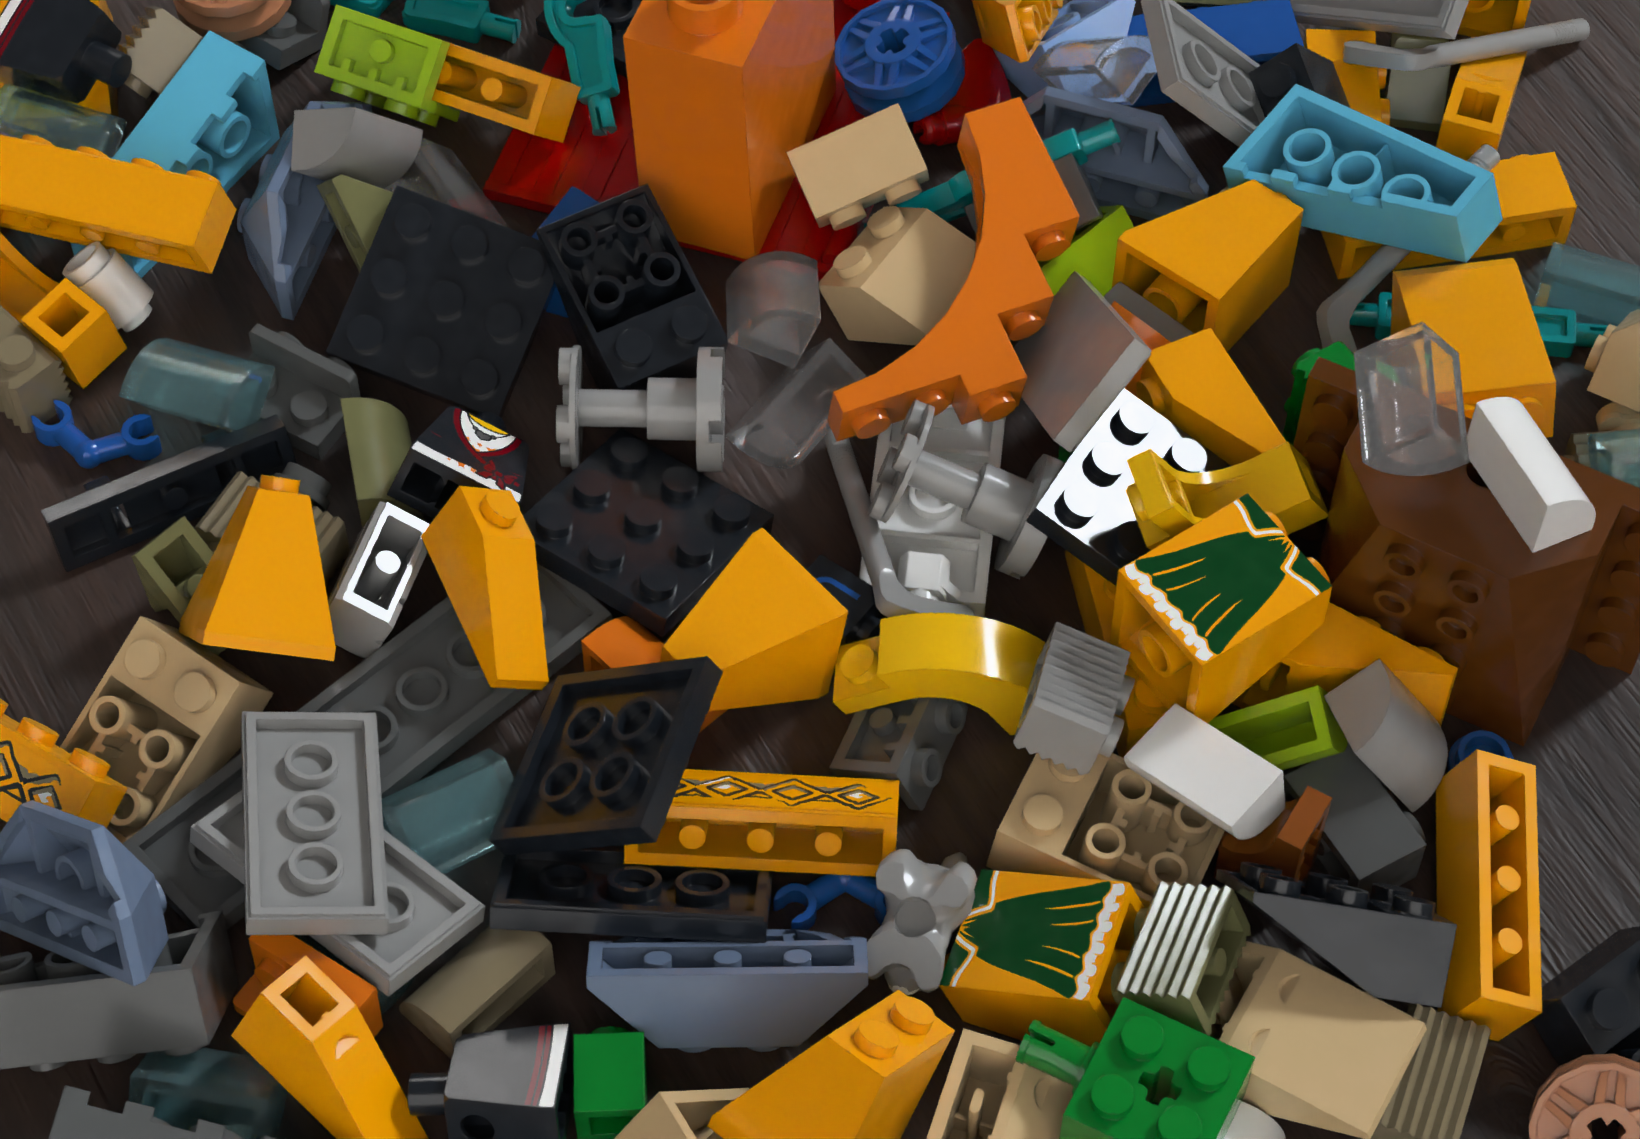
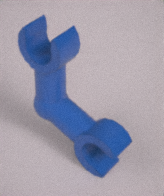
M54 400L57 417L60 419V422L55 425H45L37 417L31 416L35 435L40 443L52 447L61 446L75 458L80 467L86 469L95 468L101 463L126 455L135 460H151L162 452L158 435L149 436L145 439H136L154 432L151 415H134L123 423L120 432L91 440L75 426L70 407L62 401Z
M823 874L806 886L800 883L785 885L776 892L773 899L774 911H778L792 902L801 903L807 908L804 913L799 914L792 920L791 929L809 930L816 921L817 910L843 893H847L874 908L875 917L880 925H882L887 913L884 894L877 889L876 878L870 876Z

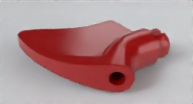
M982 38L973 40L962 50L965 57V77L957 94L939 111L914 122L913 133L923 132V135L918 140L921 144L940 146L958 143L965 113L1012 99L1009 84L998 57L992 47L983 43Z

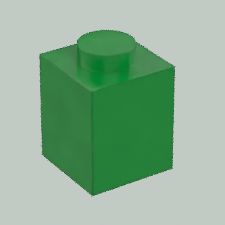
M607 1026L597 1028L590 1034H573L574 1117L577 1139H614L647 1105V1066L644 1032H629L621 1027Z

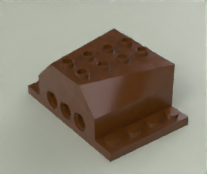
M1318 357L1308 375L1293 446L1307 459L1329 514L1327 518L1294 532V534L1308 541L1322 543L1318 562L1326 571L1332 585L1329 602L1357 617L1364 616L1375 620L1381 625V629L1416 647H1426L1437 652L1446 662L1458 668L1445 713L1493 732L1521 746L1525 745L1570 649L1586 655L1598 665L1614 667L1632 674L1640 656V488L1558 455L1594 506L1596 511L1595 522L1590 531L1532 553L1463 451L1471 418Z

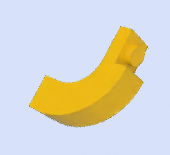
M1288 441L1242 463L1220 470L1201 473L1178 471L1151 448L1127 459L1135 482L1128 485L1125 491L1146 547L1150 550H1153L1247 493L1264 512L1270 511L1279 518L1285 527L1287 535L1325 519L1329 514L1307 459Z
M915 613L880 619L879 636L840 646L835 664L833 703L847 715L908 699L927 697L953 699L982 709L1010 736L1015 735L1034 668L1045 642L1015 626L965 614Z

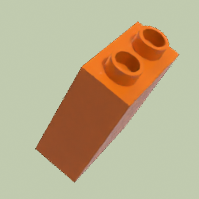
M642 0L623 36L639 187L648 184L677 241L755 262L795 178V173L786 152L813 140L836 91L833 0Z

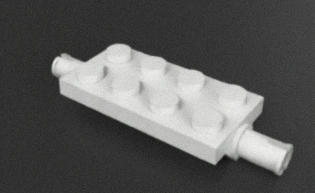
M950 404L943 412L933 417L923 450L979 473L985 463L1000 468L1006 416L993 422H984L981 418L961 425L952 404ZM904 420L892 423L884 432L878 434L870 492L871 502L880 485L876 480L890 447L898 449L904 435L900 434ZM907 485L890 519L886 523L877 520L897 580L907 591L914 595L937 601L962 604L971 608L974 616L984 618L993 535L961 522L963 508ZM862 557L859 578L872 585Z

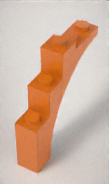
M1021 97L965 113L957 148L971 183L977 225L974 261L969 276L946 315L915 347L879 372L833 391L827 421L837 442L853 436H857L859 439H867L884 432L892 423L905 420L908 410L915 399L934 406V416L940 414L948 405L952 404L961 425L981 418L984 422H993L1009 415L1019 406L1027 375L1010 340H1023L1038 332L1042 326H1045L1054 294L1037 261H1048L1056 258L1069 248L1080 218Z

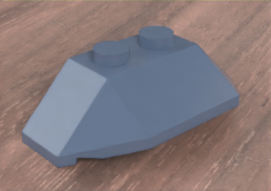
M1050 86L1043 88L1023 101L1042 141L1071 128L1079 133L1112 118L1121 142L1114 143L1087 155L1088 162L1081 165L1086 172L1100 206L1123 205L1128 215L1153 220L1208 197L1209 186L1163 115Z
M310 101L303 110L356 107L372 113V106L361 102ZM293 122L283 133L274 153L267 154L263 159L259 172V184L252 198L244 199L237 217V229L240 233H243L247 256L282 318L294 320L337 230V226L316 186L324 182V180L291 171Z
M34 800L19 805L0 832V930L132 986L145 982L169 939L163 915L167 909L166 897L154 874L103 825Z
M768 929L766 943L625 936L614 942L601 939L589 941L586 985L590 992L638 1032H644V1036L658 1048H678L684 1052L698 1053L711 1048L747 1047L753 1051L768 1052L780 1047H799L868 986L867 939L855 936L842 939L831 933L800 929Z

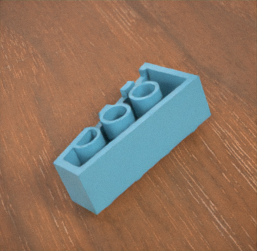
M209 30L112 159L131 162L133 158H142L158 164L166 171L185 175L189 170L202 171L218 179L226 193L280 138L265 60ZM71 243L74 256L86 246ZM120 254L141 278L157 263L152 260Z
M1295 84L1222 166L1229 189L1254 179L1274 192L1286 195L1293 203L1304 209L1301 222L1302 227L1465 263L1503 220L1494 173L1298 84Z

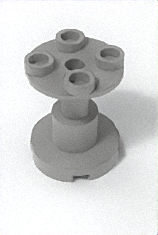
M574 345L573 348L559 349L558 378L559 385H563V405H557L556 441L560 443L561 467H571L574 470L581 464L583 427H647L648 440L696 441L697 472H723L725 441L724 385H722V378H725L724 347H699L697 378L648 377L647 390L584 389L581 346Z
M915 399L903 422L900 434L904 435L898 449L890 447L882 463L876 480L880 485L873 497L867 516L886 523L898 506L907 485L963 508L961 522L1001 538L996 553L994 569L1020 580V576L1024 577L1033 566L1047 539L1045 534L1029 524L1026 519L1065 462L1043 454L1033 466L1027 479L988 463L982 466L979 473L923 450L933 421L935 407Z

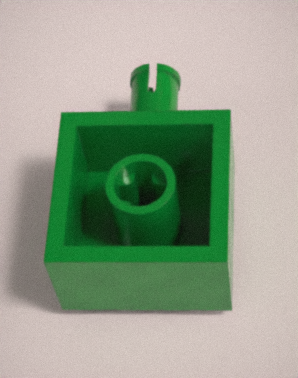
M1125 997L1122 998L1100 1043L1095 1041L1092 1046H1088L1034 1019L1028 1028L1030 1035L1025 1033L1016 1056V1062L1020 1064L1025 1063L1073 1086V1096L1063 1114L1059 1139H1224L1246 1093L1255 1057Z

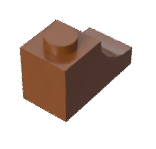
M1307 786L1299 798L1285 802V810L1258 835L1250 839L1240 840L1225 831L1216 849L1219 853L1213 877L1216 878L1217 869L1240 872L1241 862H1254L1282 869L1283 876L1292 877L1304 883L1307 873L1311 871L1316 861L1332 797Z

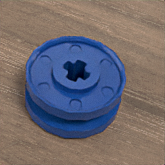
M881 0L862 9L844 25L835 43L834 62L838 72L845 83V89L856 111L865 117L898 103L907 123L919 121L943 108L957 94L965 77V57L956 40L953 24L944 8L930 0Z

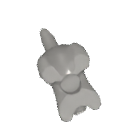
M898 849L891 852L879 863L876 871V886L884 894L887 913L882 925L867 942L868 979H877L884 973L889 988L893 992L900 990L907 996L919 991L930 993L938 989L943 976L945 953L952 933L969 916L975 899L974 889L977 876L975 870L967 863V857L964 853L957 852L943 860L941 865L922 862L910 850Z

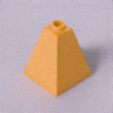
M261 475L259 487L247 486L181 618L179 633L202 645L334 661L336 646L312 504L309 495L299 493L300 480Z
M762 527L751 534L663 645L660 662L708 656L723 671L708 712L819 699L829 692L848 610Z

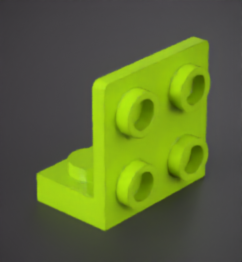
M336 4L314 70L315 73L334 79L330 91L434 127L437 126L439 117L457 122L461 112L432 100L450 43Z

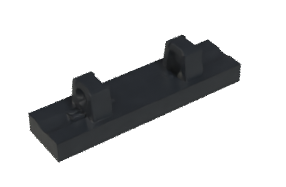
M275 414L229 434L223 428L201 436L202 445L111 482L107 476L93 480L83 485L86 492L41 510L59 560L65 571H72L154 537L183 516L189 522L204 516L237 472L242 471L247 477L253 476L260 482L261 475L273 476L276 472L282 473L288 462L297 464L285 425L281 419ZM120 504H123L127 518L124 516L119 506Z

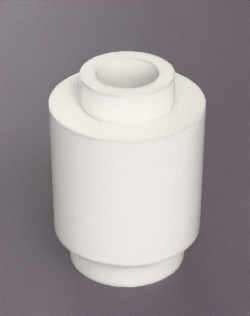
M95 241L79 251L67 263L62 272L69 281L107 310L117 330L122 328L125 332H129L145 321L152 311L149 302L153 297L154 291L114 248L106 249L99 241Z

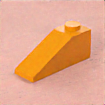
M1211 327L1152 349L1150 357L1142 365L1141 380L1136 384L1138 399L1231 466L1247 461L1286 442Z
M459 486L422 534L421 538L490 688L543 690L548 684L549 678L534 538L511 491Z

